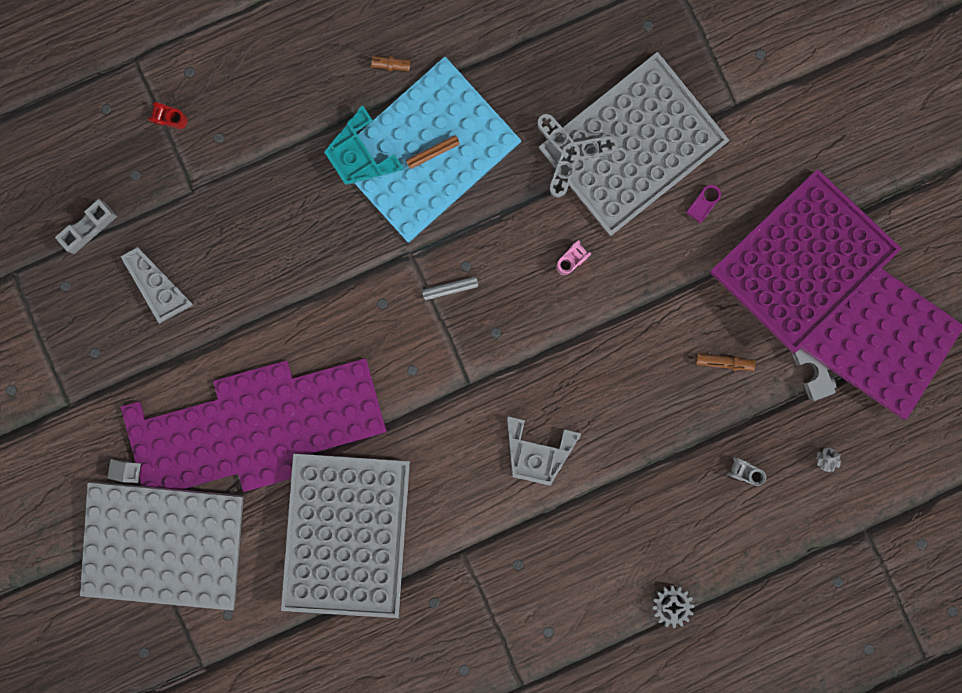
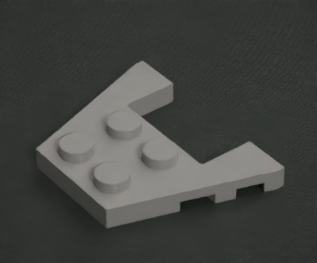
M508 416L513 477L550 486L579 440L581 433L564 430L559 449L521 440L525 420Z

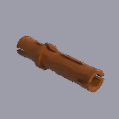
M697 353L696 365L732 369V371L746 370L754 372L756 361L754 359Z

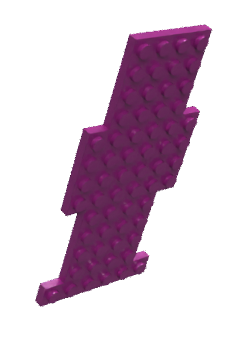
M366 358L294 379L288 361L213 381L218 400L150 419H145L141 402L121 407L135 462L141 464L139 477L142 486L181 490L239 474L243 492L291 479L293 454L314 455V452L387 432Z

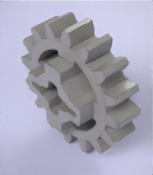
M670 585L669 590L663 587L664 592L657 591L656 593L659 597L652 599L656 604L652 605L651 608L657 610L653 615L655 617L660 616L658 622L662 623L665 621V627H668L670 623L673 628H676V623H679L682 627V621L689 622L687 616L693 615L690 608H694V604L689 603L693 598L691 596L686 597L688 592L686 590L681 592L682 588L680 586L676 590L673 585ZM676 594L680 595L685 602L678 601ZM668 595V598L664 602H662V600ZM674 602L677 605V607H674V610L672 611L669 608V606H672V603ZM661 611L668 612L669 618H666Z

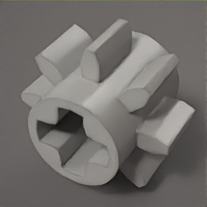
M823 448V453L818 452L817 466H820L822 470L827 472L834 471L835 467H840L841 454H838L835 449Z

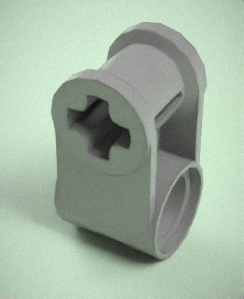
M733 458L734 463L730 472H727V475L755 486L764 484L766 474L763 470L739 458ZM754 472L760 473L761 477L758 482H753L751 478Z

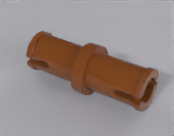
M372 55L371 68L388 69L391 72L392 70L409 72L410 59Z

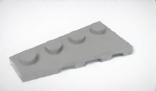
M139 248L121 256L159 324L193 306Z

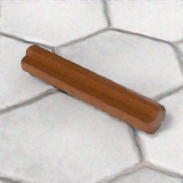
M454 135L406 159V163L412 169L458 146L460 142L457 136Z

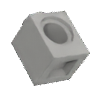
M111 459L108 479L138 483L141 464L127 460Z

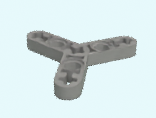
M544 114L538 119L537 125L539 130L561 155L549 189L551 195L556 198L565 195L577 161L611 155L618 147L617 140L611 136L574 142L551 115ZM543 119L545 121H551L549 125L552 129L555 126L557 127V129L553 130L551 135L548 134L550 132V129L547 126H545L544 128L542 127ZM561 133L564 136V141L556 143L553 140L554 134ZM607 141H609L610 144H614L611 150H608V148L605 147L601 148V153L598 152L599 146L597 142H600V146L606 145ZM587 144L595 146L593 154L585 152L584 149ZM570 148H574L576 155H572L570 162H574L573 165L567 161H562L563 158L567 160L568 153L566 150H570ZM563 165L570 168V173L566 176L561 175L559 172V168ZM560 179L567 180V183L563 181L561 185L564 191H560L559 194L555 193L556 189L553 186H557Z

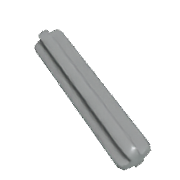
M476 277L425 289L422 291L425 300L478 287V281Z

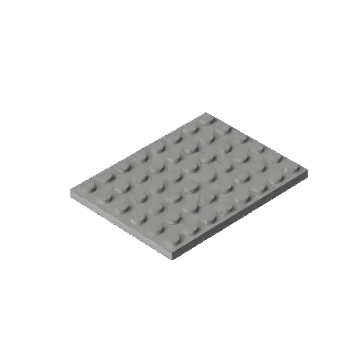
M658 52L563 127L574 142L607 136L614 137L617 140L618 147L613 154L577 161L569 183L570 188L609 236H612L730 141ZM556 133L553 136V140L556 143H561L564 141V136L561 133ZM547 140L539 146V149L556 169L561 155ZM609 141L603 146H600V142H597L599 153H601V148L607 147L608 150H611L612 146H614ZM587 144L584 150L587 154H593L595 146ZM570 148V150H566L568 153L567 160L563 158L562 161H567L573 165L574 162H570L572 155H576L574 148ZM563 165L559 168V172L561 175L566 176L570 173V168Z
M293 454L281 611L399 618L410 462Z
M89 481L87 485L80 596L234 610L244 496Z

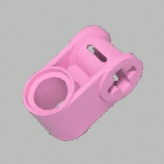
M579 240L557 262L556 270L559 274H570L592 254L580 245L581 242ZM562 261H567L570 264L569 270L561 268L560 264Z

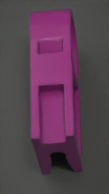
M715 185L706 186L686 213L698 223H702L714 205L719 201L721 197L720 189ZM708 188H712L717 192V199L713 202L707 201L704 197V192Z

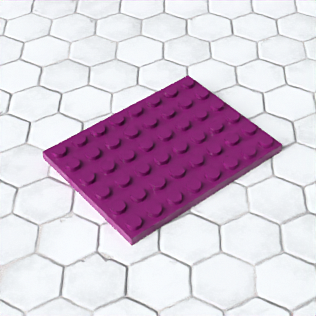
M817 169L719 262L710 273L779 341L795 354L902 248Z
M881 269L800 349L895 415L906 420L961 333L962 324Z

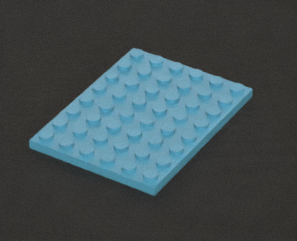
M444 57L358 134L376 164L395 154L404 170L357 182L355 185L409 243L518 146L521 140L452 63ZM454 135L457 136L460 142L458 146L412 169L408 167L406 159Z

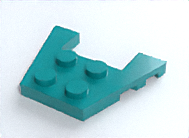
M364 106L358 109L355 116L350 119L346 127L324 152L345 185L404 170L395 154L376 164L356 133L373 122Z

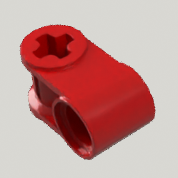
M157 102L152 103L154 107L151 117L148 118L149 122L176 129H182L187 125V116L179 109ZM180 115V120L174 123V117Z

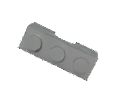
M98 199L84 211L86 215L81 221L75 225H68L55 237L67 252L75 254L117 217L104 201Z
M799 349L795 354L792 353L796 365L809 363L814 368V377L810 381L803 383L810 401H816L836 393L834 389L836 384L834 379L830 378L828 374V367L802 349Z

